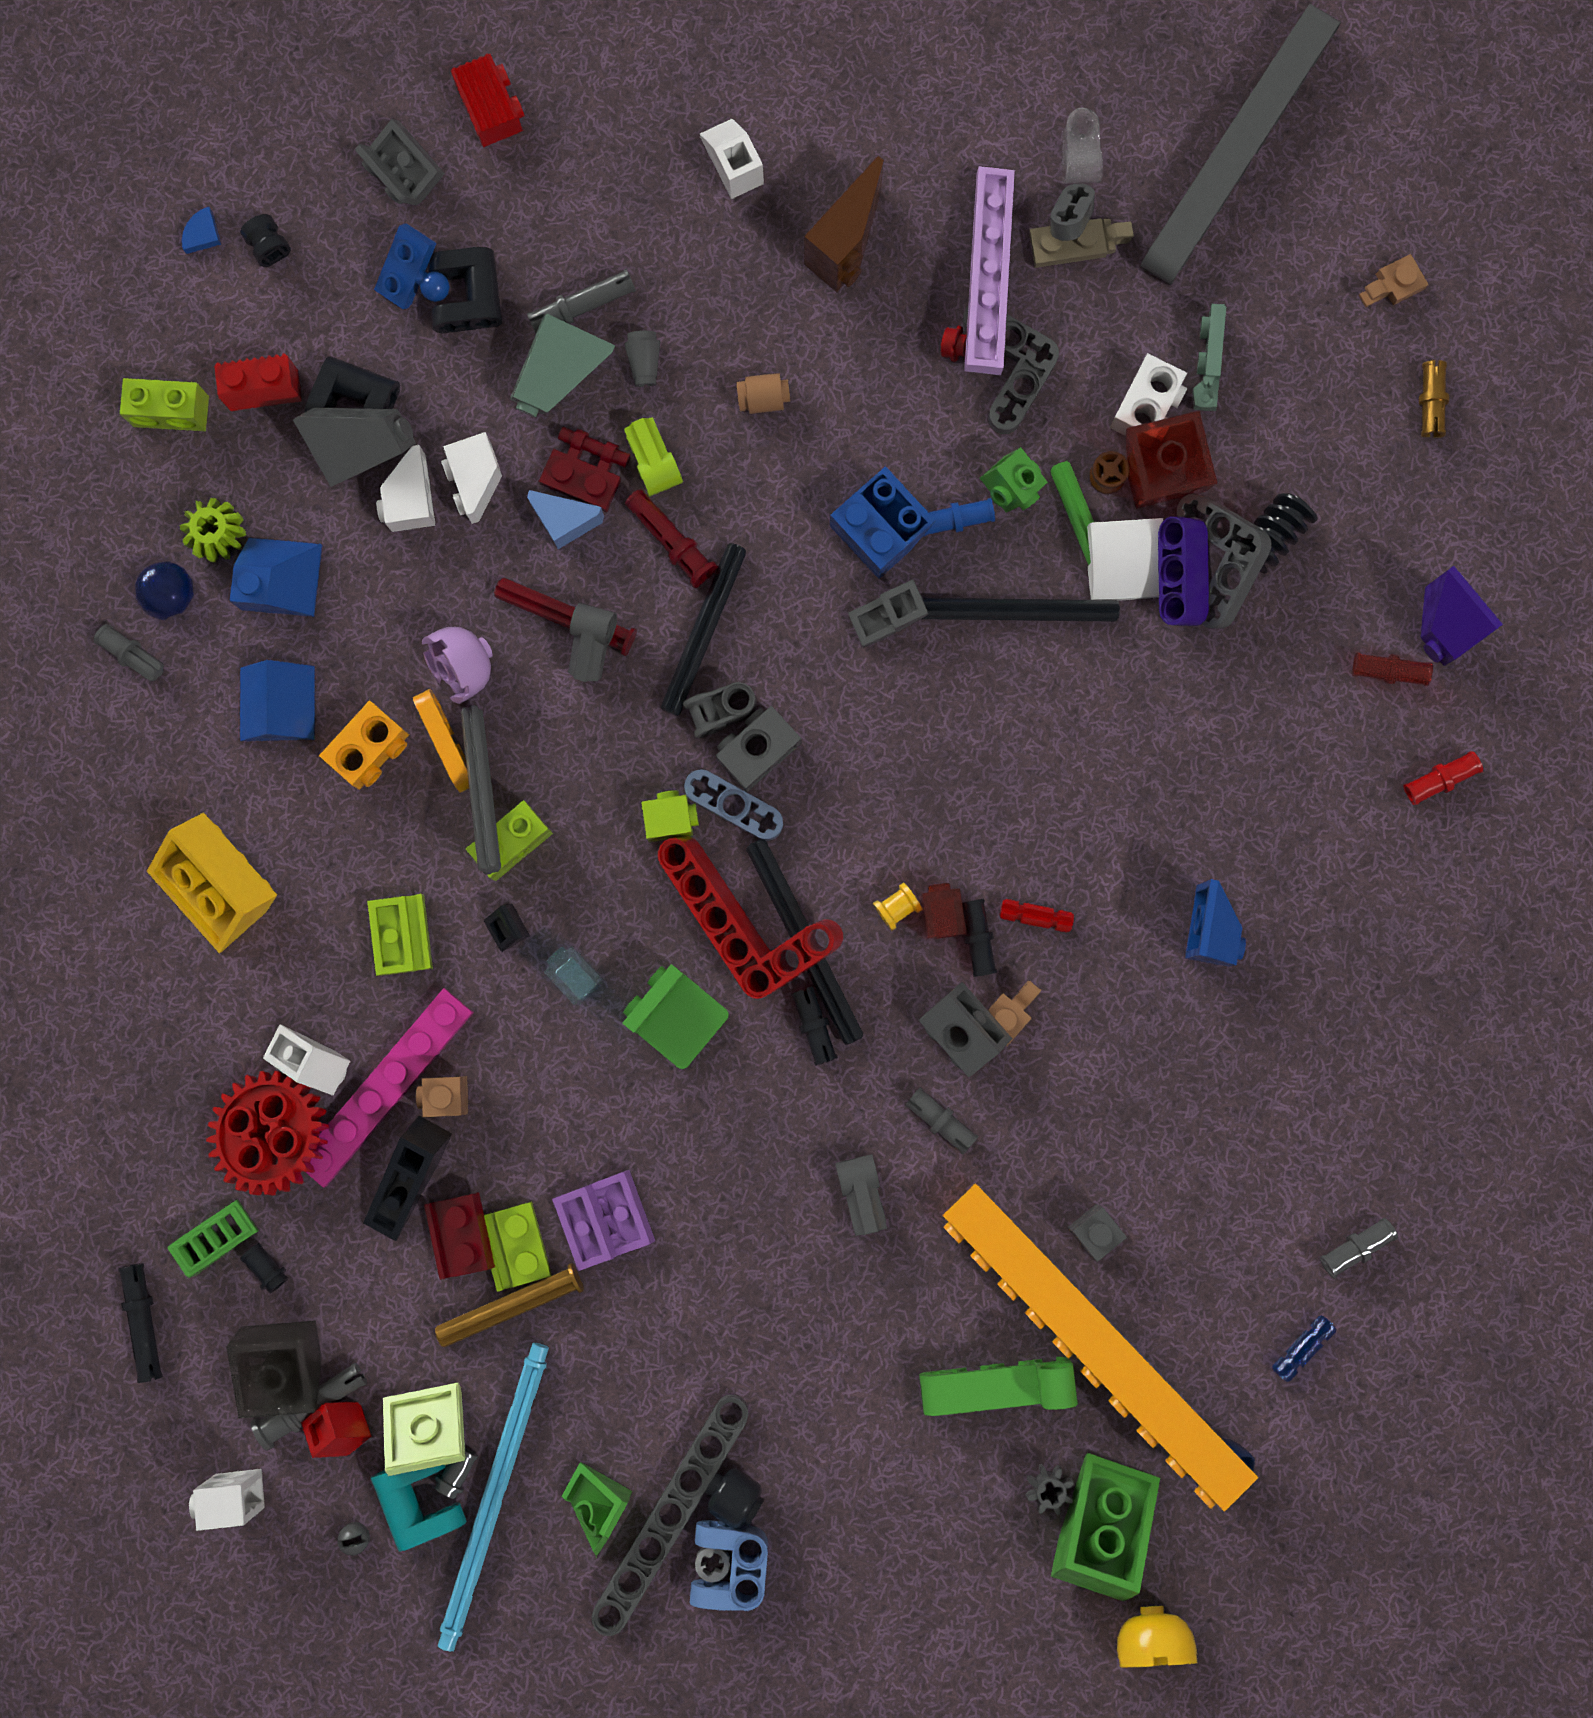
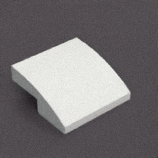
M1163 518L1093 522L1087 526L1091 560L1088 566L1091 600L1122 601L1159 597L1158 531Z

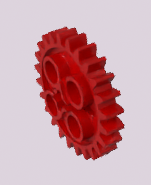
M260 1071L258 1079L254 1076L246 1075V1087L234 1082L232 1088L235 1094L230 1096L222 1093L221 1095L222 1100L226 1104L224 1108L213 1107L212 1109L220 1117L218 1121L208 1122L207 1125L210 1128L216 1129V1135L206 1138V1142L214 1143L217 1147L208 1156L221 1159L214 1170L223 1173L227 1172L223 1181L231 1184L236 1183L235 1189L238 1191L246 1192L249 1189V1194L261 1196L262 1192H264V1195L275 1196L277 1188L279 1191L289 1192L290 1181L296 1184L304 1183L301 1175L302 1171L315 1172L310 1163L312 1158L323 1159V1155L316 1148L317 1145L328 1144V1140L319 1137L320 1131L328 1129L329 1124L319 1122L318 1118L327 1111L324 1108L314 1107L321 1097L313 1093L308 1094L311 1087L300 1084L289 1076L286 1077V1074L274 1071L273 1075H271V1073ZM282 1100L283 1110L280 1115L276 1116V1106ZM248 1114L249 1124L243 1131L241 1129V1120ZM290 1136H293V1147L287 1152L286 1142ZM258 1150L260 1158L258 1163L253 1166L252 1158Z

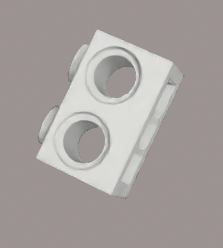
M1147 353L1110 428L1148 447L1151 445L1154 437L1161 440L1171 422V419L1165 417L1170 406L1178 408L1187 390V387L1181 385L1187 372ZM1151 382H1162L1166 386L1167 392L1155 391ZM1135 414H1147L1151 419V424L1144 425L1139 423L1135 418Z
M254 1469L215 1474L195 1488L190 1497L189 1512L191 1518L196 1521V1531L243 1526L265 1507L262 1470Z

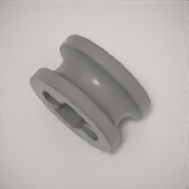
M702 1547L698 1551L695 1568L699 1577L711 1583L718 1582L727 1575L730 1567V1555L727 1550ZM716 1553L721 1556L719 1563H724L721 1569L715 1567L712 1572H709L705 1569L706 1562H702V1558L704 1556L711 1558Z

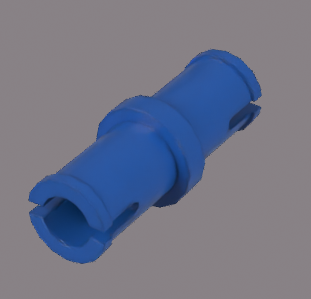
M988 498L987 500L959 505L958 502L950 503L949 508L929 512L936 521L924 536L953 529L957 533L963 531V527L989 521L994 522L995 512L992 499Z

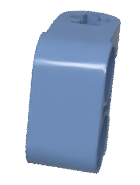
M698 1521L695 1533L696 1545L710 1549L733 1550L730 1582L718 1581L710 1583L703 1579L692 1581L690 1605L703 1609L724 1611H749L757 1608L763 1601L768 1556V1538L760 1528L750 1525L748 1527L743 1524L740 1528L733 1529L722 1521ZM746 1540H755L760 1544L761 1550L756 1555L750 1556L742 1552L740 1545ZM743 1580H751L757 1585L758 1589L751 1595H745L738 1590L737 1585Z

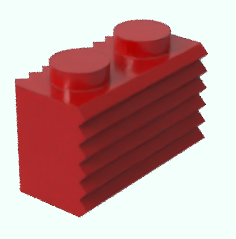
M486 54L484 57L480 56L478 59H473L471 62L459 65L458 68L451 69L455 85L483 148L523 131L519 119L525 117L517 96L509 97L505 88L510 86L511 83L503 64L496 66L491 54Z
M285 353L281 357L277 354L274 357L268 355L266 359L261 356L259 360L255 357L252 360L246 358L244 362L239 359L237 363L233 360L229 364L224 361L222 365L217 362L214 366L218 397L230 411L302 401L298 369Z

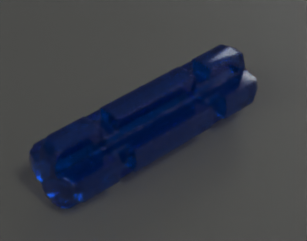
M1318 1316L1310 1325L1312 1329L1310 1331L1305 1330L1285 1351L1287 1353L1286 1357L1281 1356L1273 1364L1272 1369L1281 1379L1286 1382L1291 1381L1298 1373L1297 1368L1299 1366L1303 1368L1324 1346L1321 1342L1324 1339L1328 1341L1336 1333V1327L1326 1317Z

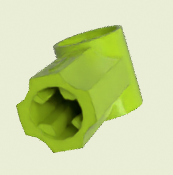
M653 417L638 419L624 429L630 448L638 462L637 469L641 479L644 481L649 497L683 483L671 452H667Z

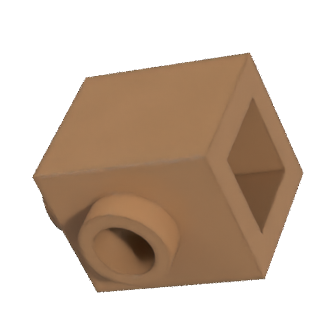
M467 1076L422 1078V1086H418L416 1089V1104L418 1109H422L423 1117L468 1114Z

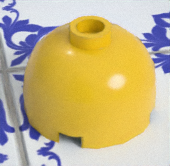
M1164 1606L1140 1607L1141 1615L1129 1618L1121 1626L1117 1640V1654L1121 1668L1197 1663V1649L1191 1629L1179 1616L1164 1614Z

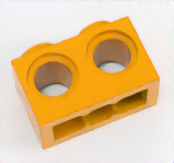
M369 700L324 749L319 757L352 786L360 790L364 785L370 787L377 781L382 774L380 767L389 757L393 760L404 751L407 746V742L404 740L409 734ZM379 726H387L388 735L386 739L382 742L374 743L372 739L374 730ZM355 753H361L363 756L362 765L357 770L349 771L347 766L348 759Z

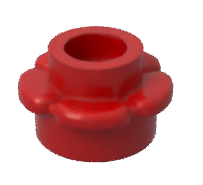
M958 325L957 329L947 327L943 334L941 356L950 358L953 362H957L959 356L965 357L967 334H963L962 326Z

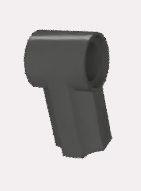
M578 603L570 624V634L574 636L568 670V673L574 679L584 682H598L602 678L607 645H609L613 638L617 624V614L615 612L584 603Z
M870 1154L835 1163L842 1194L847 1199L855 1236L887 1229L886 1218L878 1193L880 1184L873 1155Z

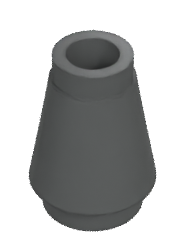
M644 330L628 333V342H625L624 345L635 387H644L646 384L648 386H656L661 341L657 340L655 331Z

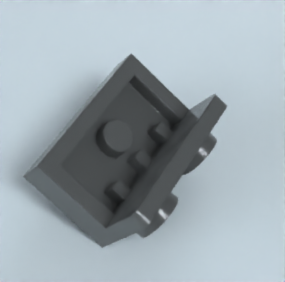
M395 119L389 121L371 146L359 144L355 149L363 159V167L374 177L380 178L386 185L385 192L398 204L407 203L417 206L426 198L445 174L402 123Z

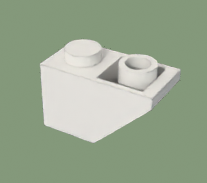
M733 119L700 133V138L731 199L764 184L763 164L747 132Z
M486 432L443 446L447 459L441 461L449 482L455 480L459 493L453 494L456 507L460 516L466 514L472 524L479 522L502 477L494 450Z

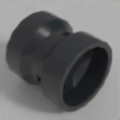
M261 214L249 219L240 230V234L246 244L254 248L253 255L262 267H270L287 257L291 251V247L284 236L277 233L278 226L269 214Z

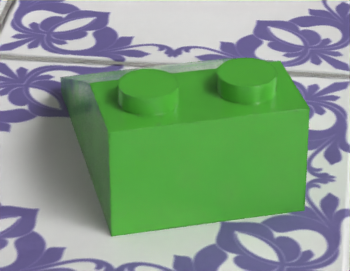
M1087 1453L1072 1495L1073 1502L1069 1504L1058 1538L1051 1577L1123 1602L1139 1594L1160 1478Z

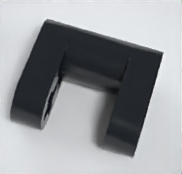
M471 247L434 252L426 268L427 273L433 271L440 272L448 280L464 278L467 301L434 307L431 310L433 330L443 334L500 326L502 324L494 251L487 247Z
M329 356L321 366L308 397L304 413L312 408H335L340 395L365 404L363 409H393L400 392V383Z

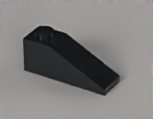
M421 1116L416 1118L401 1135L363 1224L394 1241L398 1240L437 1168L452 1133Z

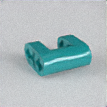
M446 1465L388 1476L385 1470H382L371 1476V1481L398 1552L408 1550L451 1532L467 1522L460 1502L423 1516L411 1485L416 1481L439 1472Z

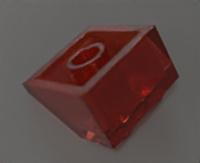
M1200 411L1126 429V454L1130 467L1128 479L1136 509L1182 498L1188 494L1203 493L1217 484Z

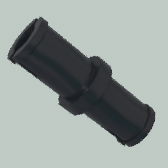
M984 899L960 903L967 936H963L964 944L969 945L973 977L997 973L991 945L994 935L993 931L989 932Z
M814 986L804 991L803 989L796 991L791 996L794 999L802 1026L799 1027L801 1034H806L815 1061L814 1064L817 1066L824 1062L833 1061L838 1056L834 1051L827 1030V1026L830 1025L828 1018H823L814 992Z

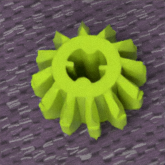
M210 498L207 507L201 501H196L195 507L197 511L194 514L191 511H184V515L190 522L179 525L180 530L187 534L182 539L183 544L188 548H193L192 554L200 559L206 555L207 560L216 563L219 553L226 560L230 559L231 553L228 550L230 546L237 550L242 549V545L235 540V537L246 536V530L239 526L244 520L238 512L233 513L234 507L230 503L224 502L220 505L216 498ZM210 526L218 527L215 533L207 532Z

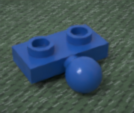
M407 223L399 225L374 290L403 310L409 308L412 304L419 285L421 293L426 299L433 302L445 299L450 289L448 279L440 272H425L437 243Z

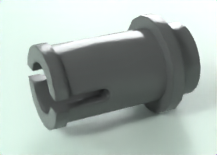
M465 1448L466 1461L447 1464L442 1475H437L435 1478L437 1481L435 1489L439 1493L455 1499L458 1493H463L464 1488L462 1484L479 1456Z

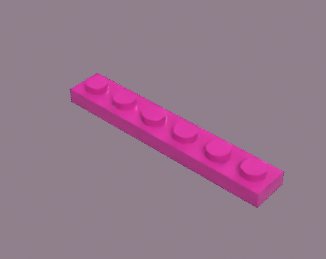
M443 988L329 1122V1128L319 1134V1137L328 1140V1144L317 1145L316 1150L323 1155V1159L312 1158L310 1163L315 1172L306 1173L323 1188L327 1187L474 1012L446 988Z

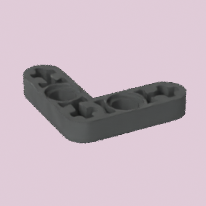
M967 306L966 309H965V312H964V314H963V319H962L963 327H964V329H965L966 332H967L968 306ZM1006 314V330L1016 331L1020 336V342L1015 346L1009 347L1005 345L1004 355L1017 362V365L992 404L988 415L991 428L1000 434H1010L1019 427L1053 371L1059 357V348L1052 339ZM1027 338L1033 340L1030 344V348L1040 352L1043 348L1049 351L1047 357L1051 360L1044 359L1041 363L1035 360L1037 354L1028 348L1025 355L1021 354L1020 352L1023 350ZM1019 378H1026L1032 382L1034 390L1028 395H1021L1015 391L1013 383ZM1012 399L1017 403L1011 414L1014 422L1007 420L1004 424L998 422L1000 415L996 412L1003 413Z
M1188 494L1178 504L1177 517L1195 518L1203 521L1207 527L1208 541L1226 552L1209 584V611L1206 620L1202 623L1203 626L1208 628L1223 629L1231 625L1270 553L1271 539L1264 530L1213 499L1204 495ZM1197 505V510L1209 515L1208 518L1195 517V513L1192 511L1193 506ZM1227 518L1230 523V531L1226 537L1221 539L1217 534V525L1221 519ZM1239 538L1253 539L1252 543L1256 546L1255 551L1251 552L1247 544L1238 541ZM1236 568L1240 572L1241 580L1235 589H1231L1228 586L1227 577L1230 571ZM1220 593L1230 595V600L1225 599L1226 596L1220 595ZM1214 605L1218 606L1217 610L1221 613L1219 618H1215L1216 614L1212 611Z

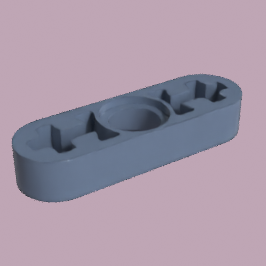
M696 770L687 776L684 789L687 797L693 803L760 840H773L781 833L783 818L774 807L707 770ZM703 778H707L709 780L708 787L717 793L720 785L726 788L719 795L716 807L709 804L714 798L707 793H702L699 797L694 795L695 788L692 786L694 780L701 782ZM731 795L740 796L745 802L743 812L736 816L728 815L723 809L725 799ZM752 803L759 806L754 813L760 817L765 818L768 813L774 816L773 823L777 825L774 831L767 829L765 833L760 832V824L752 818L749 820V825L742 823L748 816Z

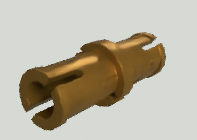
M1435 360L1422 364L1423 394L1419 396V405H1423L1421 437H1430V433H1434V438H1441L1446 435L1445 405L1449 403V394L1446 392L1447 362L1443 360L1438 361V366H1435Z

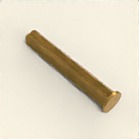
M570 1263L568 1264V1269L438 1325L435 1328L437 1341L442 1347H447L575 1290L579 1293L583 1292L584 1287L575 1265Z

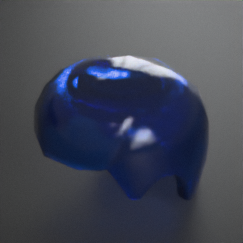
M169 561L154 563L144 568L138 575L135 584L138 604L146 615L159 620H166L168 617L182 614L194 597L193 581L186 570L180 565Z

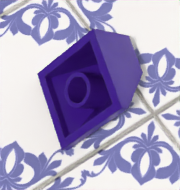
M1452 566L1425 587L1421 639L1425 643L1423 646L1425 653L1434 662H1441L1443 666H1446L1503 625L1455 566Z

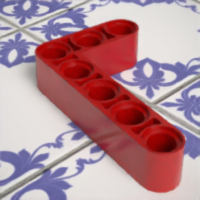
M679 836L665 840L660 845L658 850L660 865L742 990L748 996L761 999L777 991L841 946L843 942L841 927L835 921L823 919L807 926L770 952L695 838ZM677 844L681 845L685 851L683 863L679 862L674 855ZM697 876L702 877L706 883L704 894L696 890L695 879ZM717 907L722 908L727 915L725 925L720 924L716 920L715 911ZM817 929L827 933L829 937L827 948L817 943L815 939ZM738 938L743 940L748 947L746 957L740 955L736 950L735 943ZM787 950L794 951L799 959L797 968L791 967L787 963ZM758 970L763 971L769 979L767 988L758 984L756 980Z

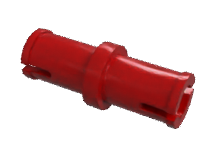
M1470 751L1446 765L1440 763L1432 767V772L1404 784L1403 788L1412 805H1418L1419 802L1441 791L1448 793L1454 790L1455 784L1483 772V765L1477 754Z

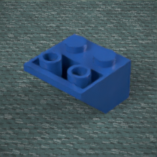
M886 466L830 515V527L878 579L906 556L936 521Z

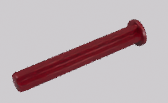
M506 578L498 581L494 591V596L497 599L570 629L575 607ZM616 625L609 646L621 650V655L627 656L636 637L637 629L631 628L628 630Z

